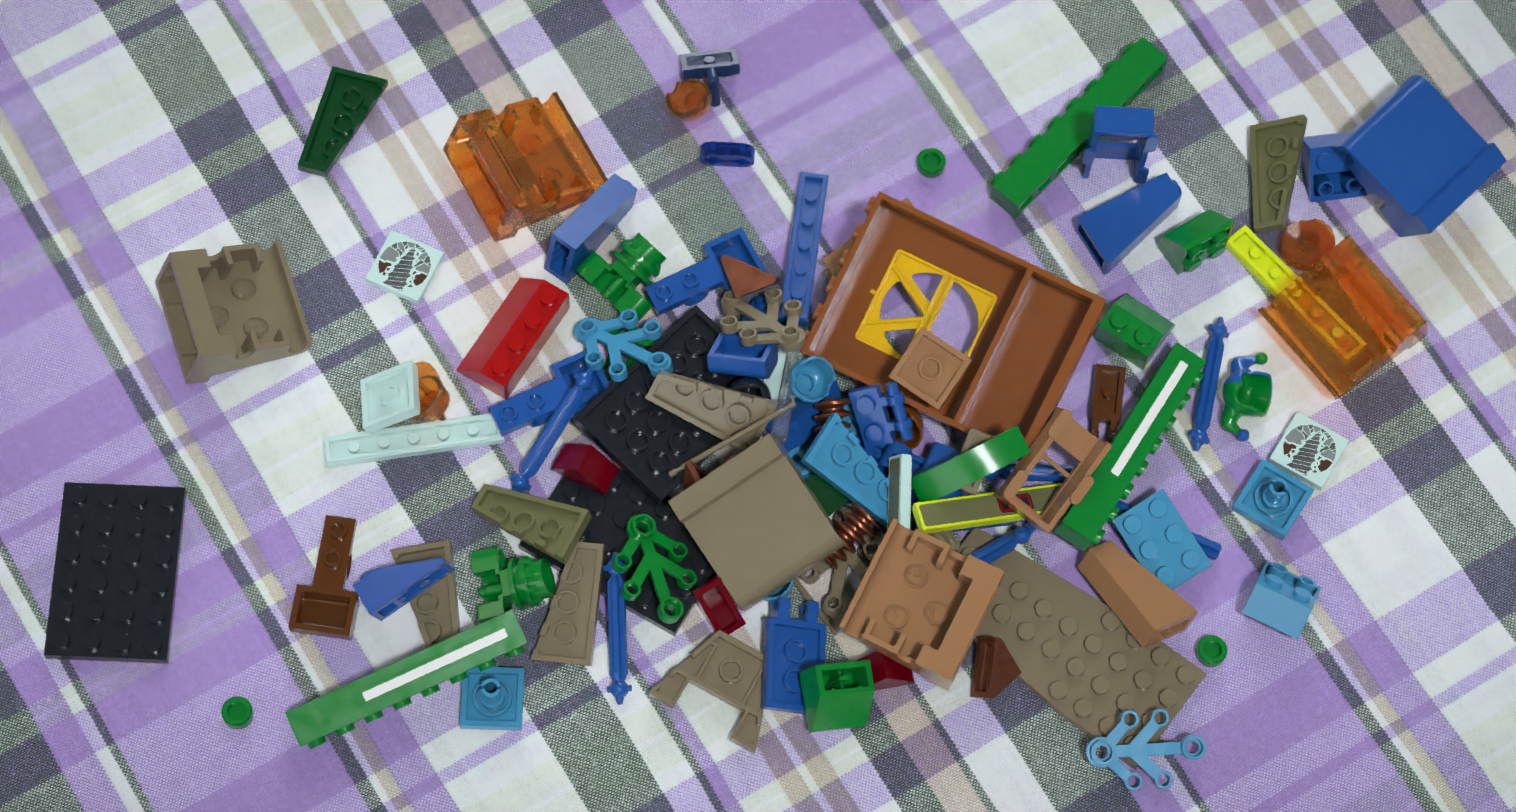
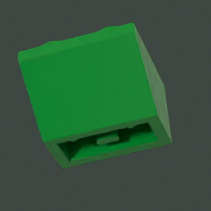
M1208 209L1163 235L1158 249L1177 275L1186 270L1187 272H1192L1202 264L1203 260L1208 257L1214 259L1226 250L1225 247L1231 237L1230 233L1234 223L1230 218Z
M870 660L814 665L799 672L809 733L859 728L867 725L875 692Z

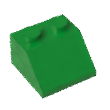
M1126 293L1112 305L1098 324L1094 339L1144 370L1173 330L1175 324Z

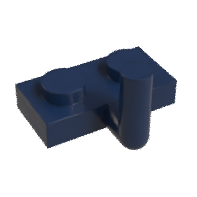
M736 48L680 54L683 80H699L707 77L709 105L712 107L719 106L720 88L718 76L726 77L731 74L740 73Z

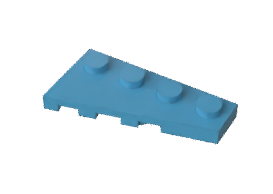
M836 412L831 413L804 455L801 463L852 502L861 506L865 512L887 528L889 478L883 475L877 467L878 463L871 455L868 456L858 444L860 441L853 432H849L841 423L842 419Z

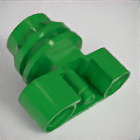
M638 233L633 239L624 240L620 244L623 248L621 252L616 249L612 251L618 257L612 266L592 250L575 270L620 312L626 309L635 310L640 321L653 305L635 288L642 281L648 286L653 284L648 278L651 275L655 278L658 277L661 264L667 258Z
M500 545L476 550L471 554L473 574L481 578L482 588L478 590L479 596L484 598V604L477 606L480 624L512 610V603H515L523 611L529 609V607L539 606L545 598L553 597L555 594L554 575L546 558L533 559L524 556L518 559L515 557L509 559L507 565L504 551Z

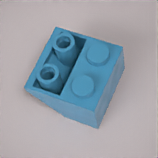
M1266 561L1242 613L1298 640L1314 607L1321 587L1316 585L1315 581L1309 577H1299L1289 572L1285 566L1279 563Z

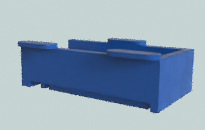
M1095 105L1094 116L1086 146L1083 150L1082 178L1089 177L1094 158L1134 160V181L1138 184L1145 183L1149 174V169L1144 167L1148 152L1156 151L1159 137L1154 135V109ZM1099 138H1117L1137 140V142L1129 143L1098 140Z

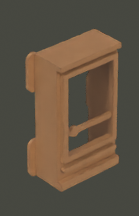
M1059 407L1055 409L1054 415L1029 448L1031 452L1023 456L999 491L994 493L996 497L1036 529L1046 533L1051 532L1071 503L1077 505L1081 502L1094 483L1091 475L1112 447L1110 443L1098 440L1072 418L1073 413L1070 410ZM1053 441L1078 460L1070 474L1046 455V450ZM1044 459L1064 475L1066 479L1039 515L1019 499L1016 494L1038 461Z

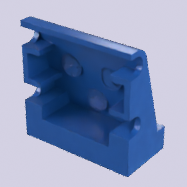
M1420 75L1410 76L1334 147L1336 151H1345L1352 157L1353 161L1348 167L1368 194H1376L1384 201V204L1379 209L1399 237L1432 233L1507 161L1495 143H1487L1448 101Z

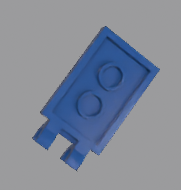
M778 597L777 601L771 602L772 617L765 619L762 709L806 715L799 672L814 665L825 664L826 624L818 623L820 602L807 601L806 605H800V619L789 618L791 598Z

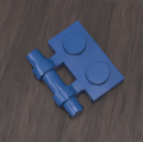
M897 381L885 384L887 394H882L879 383L851 389L848 393L865 449L893 443L896 440L895 430L900 432L902 441L914 438L911 430L913 423L911 417L906 414L903 404L905 397L903 391H899ZM887 405L892 406L895 419H890Z

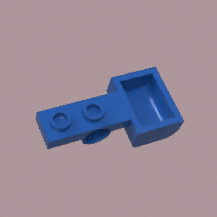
M742 227L704 244L702 253L705 257L704 260L645 287V294L658 316L683 304L686 306L695 305L704 300L710 291L722 287L724 292L732 290L721 262L723 254L767 272Z
M765 295L755 296L750 305L767 314ZM744 316L741 321H752V320L749 319V318H747L746 316ZM757 331V334L772 333V332H770V331ZM720 332L707 355L708 370L710 373L769 379L778 362L777 343L755 344L754 346L746 347L740 342L739 332L734 334Z
M587 350L551 365L553 380L489 407L490 415L501 437L528 425L537 427L549 421L568 389L576 385L575 378H573L574 373L579 374L588 369L585 361ZM602 369L593 371L592 378L595 387L593 390L590 388L584 390V398L572 416L573 419L609 386Z
M861 433L857 436V439L860 441L858 444L868 456L871 455L878 463L877 467L886 478H889V457L899 454L911 455L912 476L960 454L959 450L939 442L933 443L926 459L913 454L908 446L898 441L865 449ZM911 485V503L920 502ZM959 489L939 499L961 497L964 490Z

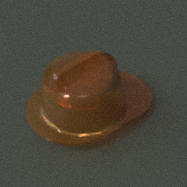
M424 361L415 363L418 366L420 414L410 419H421L427 422L437 419L441 421L446 420L445 411L450 403L449 392L443 386L437 371L430 363Z

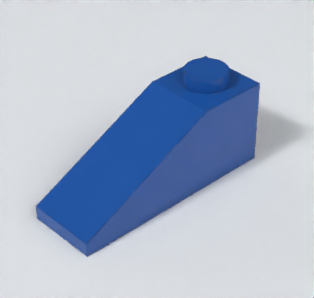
M837 380L831 385L829 395L824 398L843 399ZM793 398L777 406L775 411L784 408L792 401H795L797 405L769 421L762 433L763 437L771 434L784 445L787 452L806 443L815 434L814 428L822 426L821 423L814 421V416L822 414L821 411L814 409V404L823 400L816 403H805L797 398Z
M443 558L381 567L363 574L360 581L354 584L353 587L368 613L376 619L383 621L453 572L455 568Z

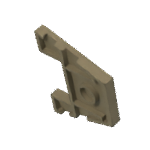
M719 630L693 652L685 662L670 672L662 682L654 686L649 696L673 709L688 683L697 686L744 713L729 741L754 754L758 744L764 710L762 709L764 654Z

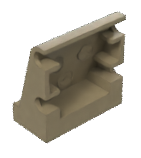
M280 240L275 241L269 249L262 251L258 243L223 246L221 251L213 256H208L206 248L169 252L155 279V284L186 384L208 382L211 376L298 355L307 351L313 344Z
M771 434L766 435L668 501L680 522L685 525L737 605L743 611L748 610L846 545L833 528L832 521L815 494L804 482L803 475L784 445Z

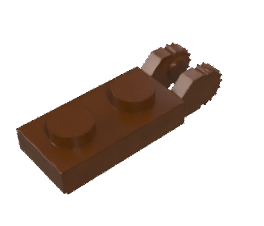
M1097 363L1090 412V433L1098 439L1099 423L1110 424L1107 434V442L1110 443L1117 433V427L1121 420L1126 367Z

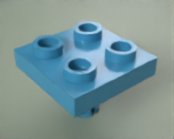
M1262 459L1235 501L1232 510L1284 540L1315 489Z
M478 667L467 671L468 678L462 680L460 729L522 731L525 668L490 667L480 672Z

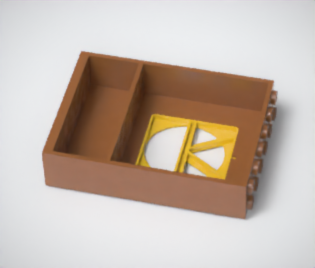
M879 191L877 197L872 196L865 208L867 217L864 223H858L852 234L851 239L854 240V244L851 250L846 249L840 258L838 265L841 266V270L837 278L832 276L826 287L825 292L828 293V297L825 303H819L813 313L812 319L815 320L811 331L805 330L806 341L800 352L807 358L811 356L825 358L832 364L835 372L864 386L879 383L882 394H887L885 384L894 381L889 378V375L902 355L896 352L888 343L884 335L885 331L917 329L911 342L922 327L930 331L955 281L970 295L978 313L977 335L971 347L964 353L973 361L940 410H937L897 383L899 391H903L905 397L903 404L965 435L968 434L970 427L995 436L1018 425L1030 448L1052 418L1053 412L1057 408L1107 306V299ZM918 273L942 275V279L930 303L912 279V275ZM897 282L902 283L923 314L922 317L880 318L884 297Z

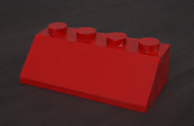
M520 277L456 369L457 372L507 400L569 310V293L544 279Z

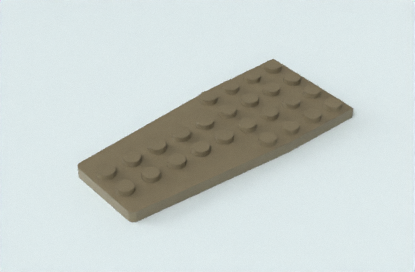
M975 528L960 545L957 553L968 556V554H972L995 541L996 538L979 528ZM1015 549L992 562L990 565L1005 572L1002 583L973 642L977 644L978 636L1001 638L1022 672L1016 679L1057 714L1091 739L1106 737L1118 724L1120 714L1125 710H1132L1138 714L1139 723L1135 728L1128 729L1116 745L1129 744L1149 721V714L1152 710L1157 708L1166 710L1170 717L1168 724L1160 727L1147 742L1156 743L1207 673L1162 641L1143 649L1108 605ZM1161 712L1155 715L1156 723L1160 724L1164 720V715ZM1130 713L1124 718L1127 725H1131L1134 722V717ZM1118 757L1134 770L1139 766L1130 757Z

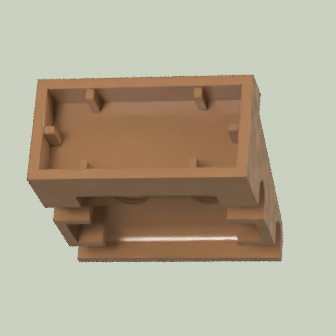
M893 518L839 625V629L927 678V681L949 691L1002 583L1005 571L970 554L968 556L961 555L955 552L951 545L918 529H915V531L907 529L899 524V520Z

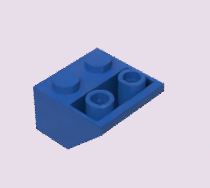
M1351 131L1304 137L1301 150V165L1310 202L1367 196L1366 190L1348 167L1353 161L1352 157L1347 152L1336 151L1334 148Z

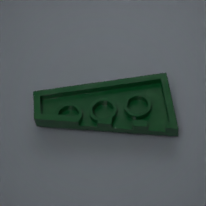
M332 66L298 162L299 171L323 177L328 176L387 88V79Z

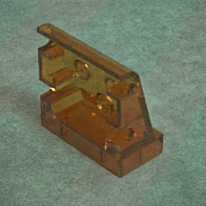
M557 92L552 93L550 98L543 104H541L538 97L506 104L504 110L498 115H495L492 108L461 115L443 148L445 155L495 242L515 237L518 230L584 203L608 180Z
M1349 235L1320 258L1319 264L1308 273L1306 271L1281 290L1276 295L1277 298L1268 307L1258 309L1259 314L1335 400L1345 395L1404 350L1412 348L1427 335V321Z

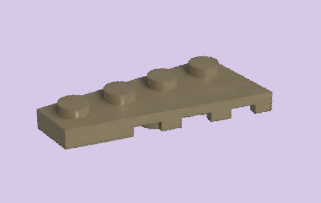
M663 370L659 371L645 399L723 441L773 413L779 404L778 401ZM768 422L732 442L731 445L744 451L759 441Z
M450 540L390 550L396 565L443 558L454 566L452 543ZM454 570L410 601L426 648L461 633Z

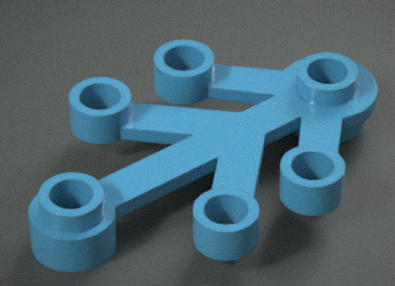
M626 309L621 312L620 317L606 321H600L596 318H585L576 324L574 333L577 340L586 345L587 354L585 361L588 369L591 367L596 371L604 366L602 353L598 351V343L600 342L608 347L611 363L608 370L613 381L621 382L628 376L621 353L647 364L650 374L656 378L660 370L673 372L670 356L661 351L651 353L632 343L660 338L662 335L660 322L649 320L641 329L616 335L608 333L620 328L633 329L638 325L639 319L636 311Z
M1157 708L1150 712L1149 721L1129 744L1116 745L1128 729L1135 728L1139 723V716L1135 711L1125 710L1120 714L1118 724L1106 737H1095L1087 744L1086 757L1095 767L1103 768L1108 766L1122 779L1123 786L1127 790L1136 791L1143 784L1141 775L1136 772H1130L1118 759V757H1130L1153 778V784L1157 788L1168 789L1173 783V776L1170 772L1158 767L1148 756L1182 754L1187 759L1197 760L1204 756L1206 743L1198 735H1187L1181 742L1147 743L1160 727L1168 724L1170 719L1166 710ZM1158 712L1164 715V720L1160 724L1156 723L1154 719ZM1129 713L1134 717V722L1131 725H1127L1124 721L1125 716ZM1190 741H1193L1196 745L1193 753H1189L1186 748ZM1099 746L1105 749V755L1102 758L1096 755V749ZM1161 774H1165L1168 778L1167 783L1163 786L1158 782V777ZM1132 775L1137 778V785L1135 787H1130L1128 784V779Z

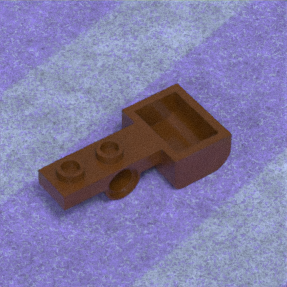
M326 515L312 586L297 584L289 622L290 632L352 640L359 608V596L357 592L344 591L351 569V552L357 527L356 519Z

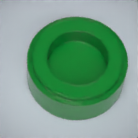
M927 148L920 152L917 158V169L921 175L927 178H936L944 172L946 158L940 150Z
M1215 635L1203 637L1196 647V657L1206 667L1219 666L1227 655L1226 643Z
M243 697L228 699L221 711L225 724L232 729L247 727L254 716L250 702Z

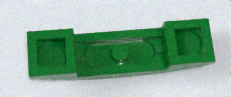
M1015 425L937 466L934 465L912 476L911 485L920 502L937 500L1007 466L1031 451L1018 425Z

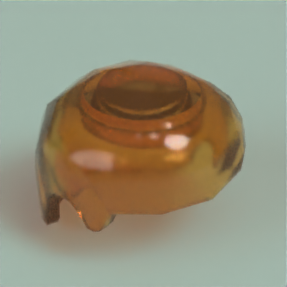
M690 78L676 83L674 91L666 94V104L676 117L686 121H695L703 117L710 108L712 93L702 80Z

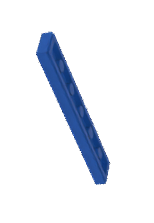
M800 171L782 292L783 303L780 305L779 323L787 324L788 317L785 315L784 304L789 300L796 299L801 301L803 314L799 317V326H808L829 175Z

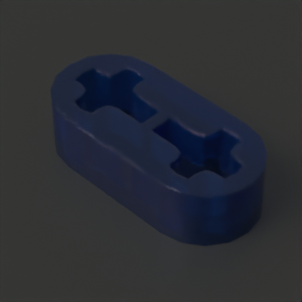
M711 141L705 142L700 146V161L703 164L726 167H749L754 164L755 148L750 144Z

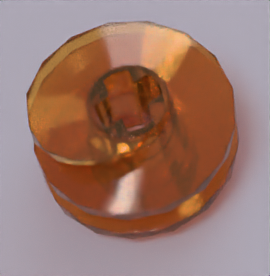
M1312 219L1295 222L1285 230L1281 239V255L1295 269L1303 271L1316 270L1324 266L1330 259L1335 247V236L1331 227L1324 221Z

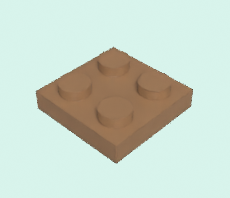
M922 327L889 375V378L897 381L898 384L937 410H940L973 360Z

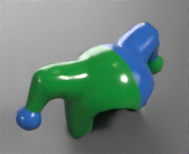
M1259 352L1255 356L1233 358L1230 364V375L1223 385L1222 395L1225 406L1221 416V427L1236 435L1239 441L1248 440L1249 431L1238 426V419L1242 416L1264 417L1271 404V375L1248 369L1254 364L1264 365L1267 362L1268 357L1264 352Z

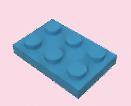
M1164 489L1159 490L1112 521L1137 562L1172 590L1212 566V563Z

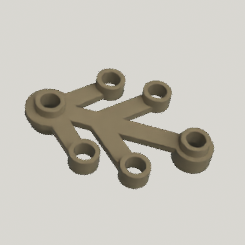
M770 288L765 291L767 314L746 303L744 296L736 298L733 290L724 293L721 304L722 311L727 316L720 320L722 333L734 334L739 332L740 342L746 347L754 346L755 344L778 343L785 352H796L803 348L806 341V332L798 327L799 317L803 314L801 301L792 299L784 304L785 315L788 317L785 327L778 322L780 305L783 303L781 289ZM743 314L752 321H738L735 316ZM757 331H770L772 333L757 334Z
M848 506L840 509L836 513L834 520L837 519L844 523L842 513L846 511L854 515L852 507ZM863 534L866 543L863 546V552L869 560H872L875 553L869 554L868 550L873 546L879 547L880 543ZM845 550L848 559L846 562L838 558L836 559L839 568L837 570L834 569L831 593L823 601V610L832 620L843 619L849 607L843 597L848 564L858 575L860 583L868 569L856 553L854 554L848 550ZM823 559L800 576L806 584H814L832 566L826 559ZM810 570L815 571V573H814V575H813L812 577H810V578H806V577H805V575H806V573H807L808 571H810ZM839 601V605L836 608H830L832 602Z

